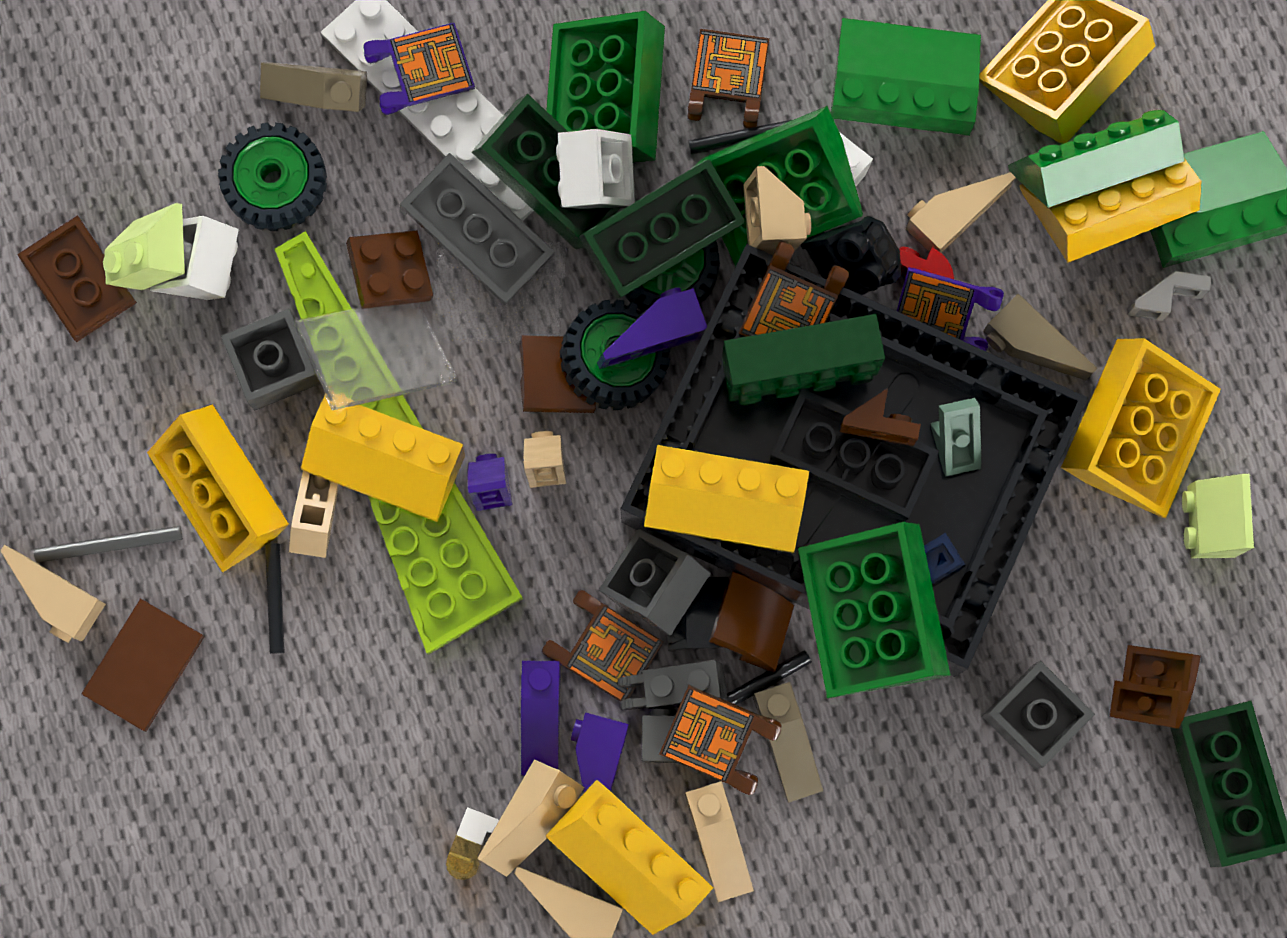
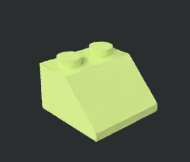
M172 204L133 221L105 249L103 267L107 285L144 290L185 274L182 204Z
M1250 474L1197 480L1187 486V491H1184L1182 494L1183 512L1189 513V527H1186L1184 530V545L1186 549H1191V558H1235L1254 548Z

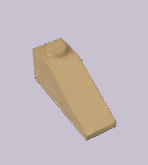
M1010 172L935 195L927 203L921 200L908 213L907 216L910 220L906 230L929 252L931 248H934L942 253L1011 187L1016 177Z
M540 431L532 433V438L524 439V469L530 488L566 484L561 436H553L552 431Z
M303 471L291 524L289 552L326 558L339 484Z
M4 545L0 550L42 620L52 625L49 632L69 643L71 638L83 641L106 604L23 554Z
M534 760L477 859L507 877L547 839V833L576 803L584 787L560 770Z
M722 781L685 792L718 902L753 892L754 889Z
M522 867L516 868L514 874L570 938H612L623 908Z

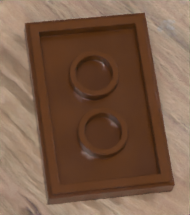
M78 215L17 254L76 342L137 303L127 288L106 284L103 267L105 254Z
M140 598L81 694L137 728L147 732L205 636Z

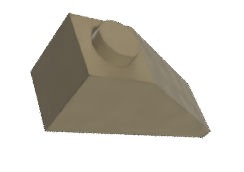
M261 62L260 98L322 109L359 112L365 107L367 71Z
M1019 294L983 330L988 335L986 337L988 344L999 353L1004 350L1011 357L1083 380H1087L1097 370V367Z
M790 682L754 693L752 697L758 715L775 719L782 724L778 739L775 741L767 739L788 803L822 792L823 788Z

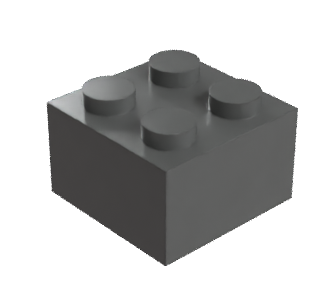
M290 309L221 335L246 401L254 411L322 384L297 320Z
M638 528L599 588V591L624 610L671 636L709 577L710 572L688 554Z
M1042 661L1033 664L982 717L1036 770L1043 768L1095 714Z

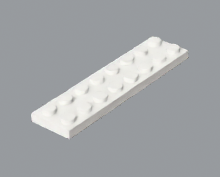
M355 0L321 31L322 37L356 70L367 71V81L380 94L402 91L391 56L375 63H367L364 57L363 45L368 41L388 40L418 31L387 0ZM476 88L408 106L398 111L444 158L451 153L522 221L534 211L471 153L503 116Z

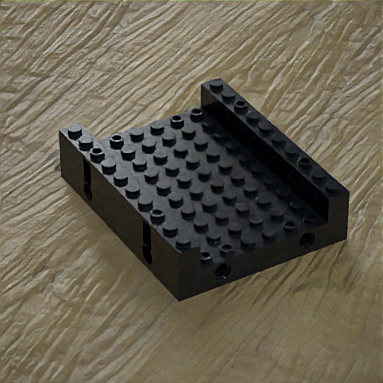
M746 244L620 508L621 523L636 530L639 528L663 542L729 573L735 572L775 591L785 599L809 610L810 607L798 551L799 547L900 522L920 524L924 545L946 533L966 567L934 586L932 584L950 675L956 677L969 668L1088 397L843 287L826 323L876 314L885 360L878 375L873 376V381L860 385H851L850 380L837 382L835 388L818 392L814 391L813 387L798 389L799 393L797 395L786 398H777L776 393L761 396L762 400L759 402L745 405L739 404V400L730 401L722 363L724 341L746 337L739 334V331L773 256ZM788 263L784 270L823 289L827 281L791 263ZM887 388L888 392L883 417L889 418L890 414H901L911 417L912 423L921 424L919 437L914 446L839 432L842 420L846 415ZM975 398L980 405L981 469L945 476L938 454L939 450H937L931 429V423L939 421V405ZM657 445L809 471L794 553L644 527Z

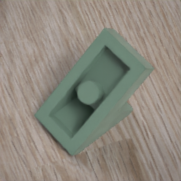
M975 398L939 405V421L932 422L931 429L937 450H939L938 454L945 476L981 469L979 403Z

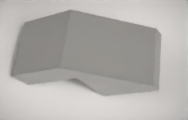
M1175 271L1136 299L1128 308L1127 315L1163 321L1171 313L1173 295L1202 299L1210 291L1211 277Z

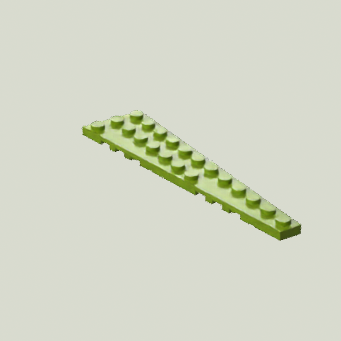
M305 231L275 248L329 393L422 428L307 232ZM455 482L438 522L368 496L427 655L523 599Z

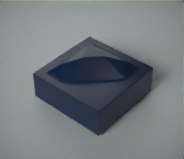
M946 533L924 545L933 586L966 567Z

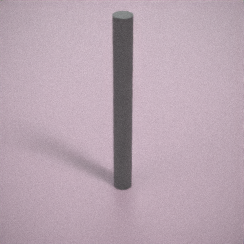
M173 526L35 548L34 557L36 563L178 541L183 539L181 526Z

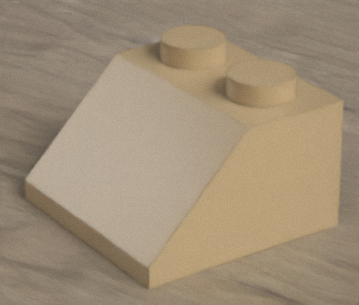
M757 166L743 185L748 244L773 255L777 244L780 241H784L792 245L795 251L806 240V235H810V214L805 213L804 201L765 166Z

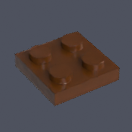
M418 230L348 238L346 245L361 309L428 302L432 299L433 292Z

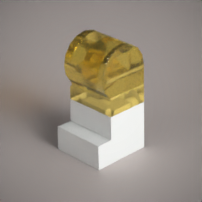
M467 807L447 856L446 866L451 876L456 879L467 880L477 875L481 867V861L477 858L482 851L488 834L492 833L496 827L498 819Z

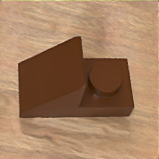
M887 388L846 415L842 420L839 432L914 446L919 437L921 424L912 423L911 417L901 414H890L889 418L883 417L888 392Z

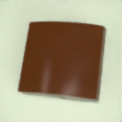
M521 336L519 343L522 365L520 386L523 412L595 413L596 402L590 405L585 402L586 396L582 394L578 397L573 392L575 386L573 384L568 385L565 379L567 373L562 372L560 350L563 336Z
M732 572L726 584L709 642L740 653L739 660L774 673L794 605L768 587Z
M1128 645L1123 681H1114L1109 717L1179 729L1193 694L1201 656Z

